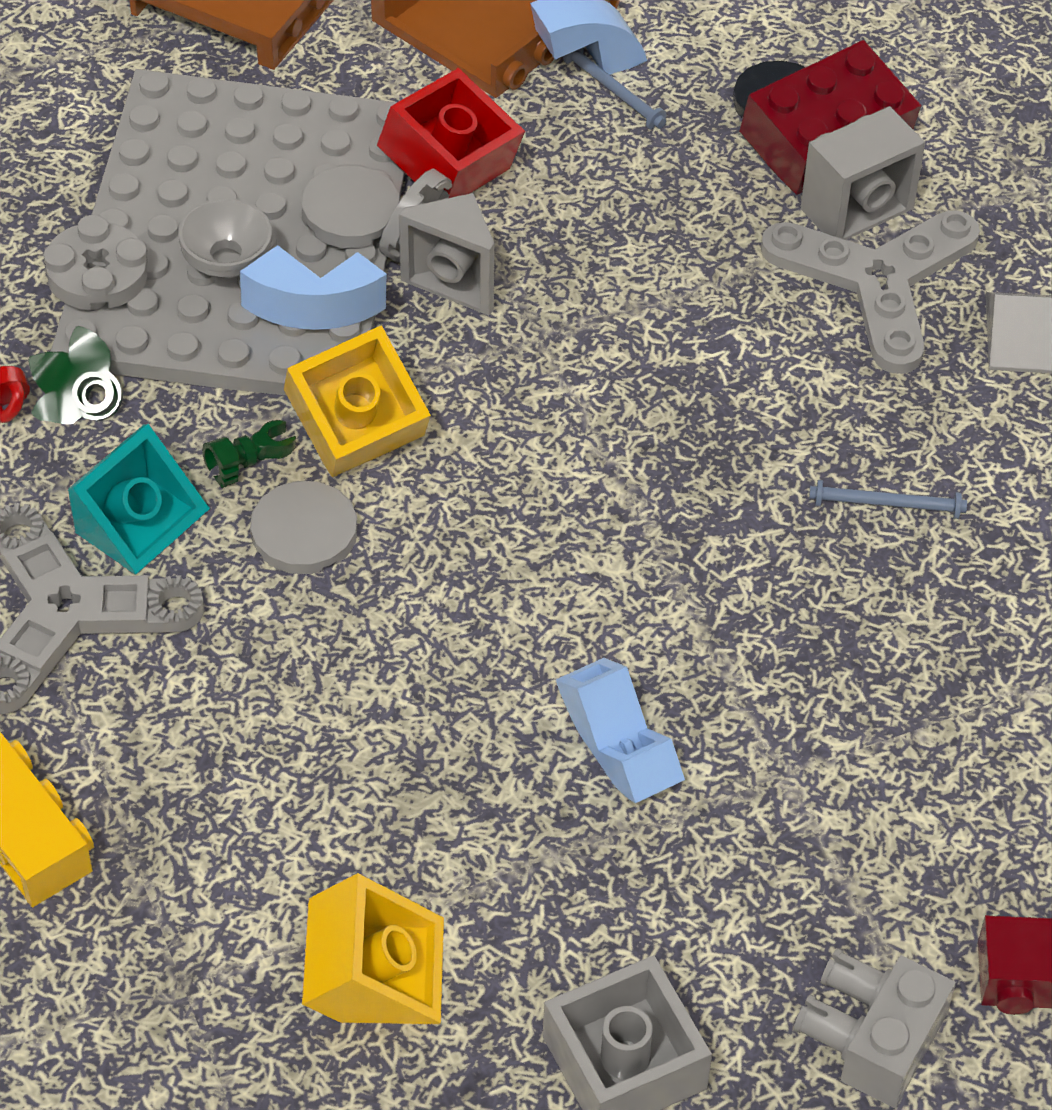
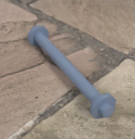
M584 48L563 56L566 64L572 61L646 118V127L650 130L655 126L661 129L666 124L667 113L662 108L652 109L583 54Z
M817 480V486H810L809 499H816L815 506H821L822 500L948 511L953 512V519H959L960 513H966L967 500H963L962 494L959 492H955L954 499L823 487V480Z

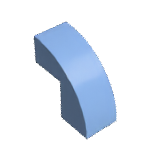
M537 0L530 3L535 29L554 59L586 47L596 64L609 75L630 69L647 61L642 45L624 18L614 6L605 0Z
M277 245L240 271L241 306L264 320L286 327L310 330L340 328L364 321L386 309L387 274L357 252L320 278Z
M602 658L556 679L564 704L578 733L614 786L634 803L640 802L685 780L672 739L647 728L627 666Z

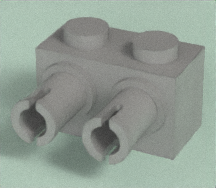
M837 948L832 954L834 960L829 959L821 978V984L830 986L868 1005L866 1017L861 1015L859 1019H856L818 1000L817 997L809 995L805 1001L807 1007L802 1006L793 1030L798 1033L802 1032L842 1053L841 1060L845 1062L841 1082L896 1109L947 1016L956 982L902 955L898 958L893 969H887L884 973L843 953L842 950Z

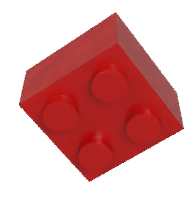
M457 68L390 106L377 146L414 182L431 169L437 170L452 180V187L449 190L444 188L450 194L449 198L470 194L509 170L525 130L461 69Z

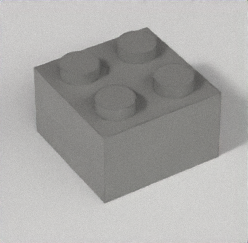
M890 106L871 115H865L857 121L831 133L820 135L815 140L809 142L800 209L823 233L844 240H848L914 209L925 141Z
M655 955L544 1002L543 1039L582 1110H662L707 1090L712 1053Z

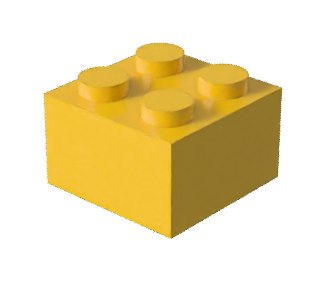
M382 325L287 368L284 391L324 466L332 477L425 436L431 415Z

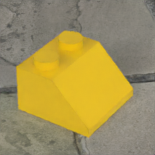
M359 873L310 897L308 902L302 1005L340 1023L440 1024L444 917Z

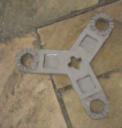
M14 503V507L5 505L4 510L0 509V559L28 601V605L0 638V678H12L16 680L17 686H13V691L7 690L8 694L0 692V714L12 713L23 707L80 634L182 632L194 627L201 620L204 613L201 588L199 589L196 582H191L190 578L182 579L180 575H176V578L167 576L159 579H149L148 575L81 576L54 533L49 530L41 514H38L34 507L31 509L27 504L20 506L19 503ZM14 525L30 527V533H25V538L21 535L20 540H17V537H13V540H11L10 536L5 538L4 534L9 527ZM172 597H183L190 601L188 607L183 608V612L179 609L177 610L178 613L175 614L174 610H171L170 613H168L166 608L163 610L162 604ZM62 599H72L73 604H70L68 611H58Z

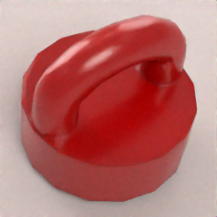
M0 366V423H8L13 420L22 409L24 399L30 393V386L24 371L15 366ZM9 404V405L6 407V409L3 410V407H2V406Z

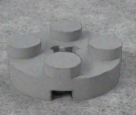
M89 215L81 218L78 225L72 226L58 234L44 251L45 271L51 292L62 302L78 309L92 310L91 303L100 304L108 302L109 308L121 306L135 298L146 284L148 259L145 243L129 229L114 223H108L104 217L99 215ZM92 262H104L106 264V267L103 268L96 265L88 269L87 264Z

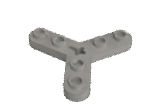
M945 211L884 245L873 249L798 224L782 222L769 226L763 232L761 252L763 257L776 267L856 292L871 354L875 363L890 373L904 374L918 368L924 354V341L910 286L975 249L980 229L977 221L967 213ZM872 270H881L882 274L887 276L885 290L881 289L877 277L872 275Z

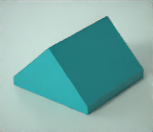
M149 424L142 425L68 489L75 533L135 575L210 509Z

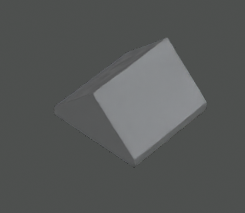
M470 193L403 208L399 214L401 281L489 316L494 310L495 243L474 194Z
M986 291L989 370L1052 373V295Z

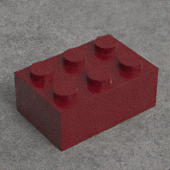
M861 40L749 94L739 131L772 171L798 195L803 192L809 142L822 134L831 133L857 121L865 115H871L889 106L914 129L922 105L866 41Z

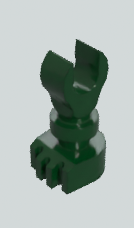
M272 420L265 423L250 438L244 435L235 438L232 443L229 438L224 436L204 443L202 448L204 463L209 471L218 465L219 475L213 477L220 487L224 488L238 482L240 464L247 468L255 465L257 460L281 459L290 455L295 449L296 436L282 441L273 440L272 438L286 432V421Z

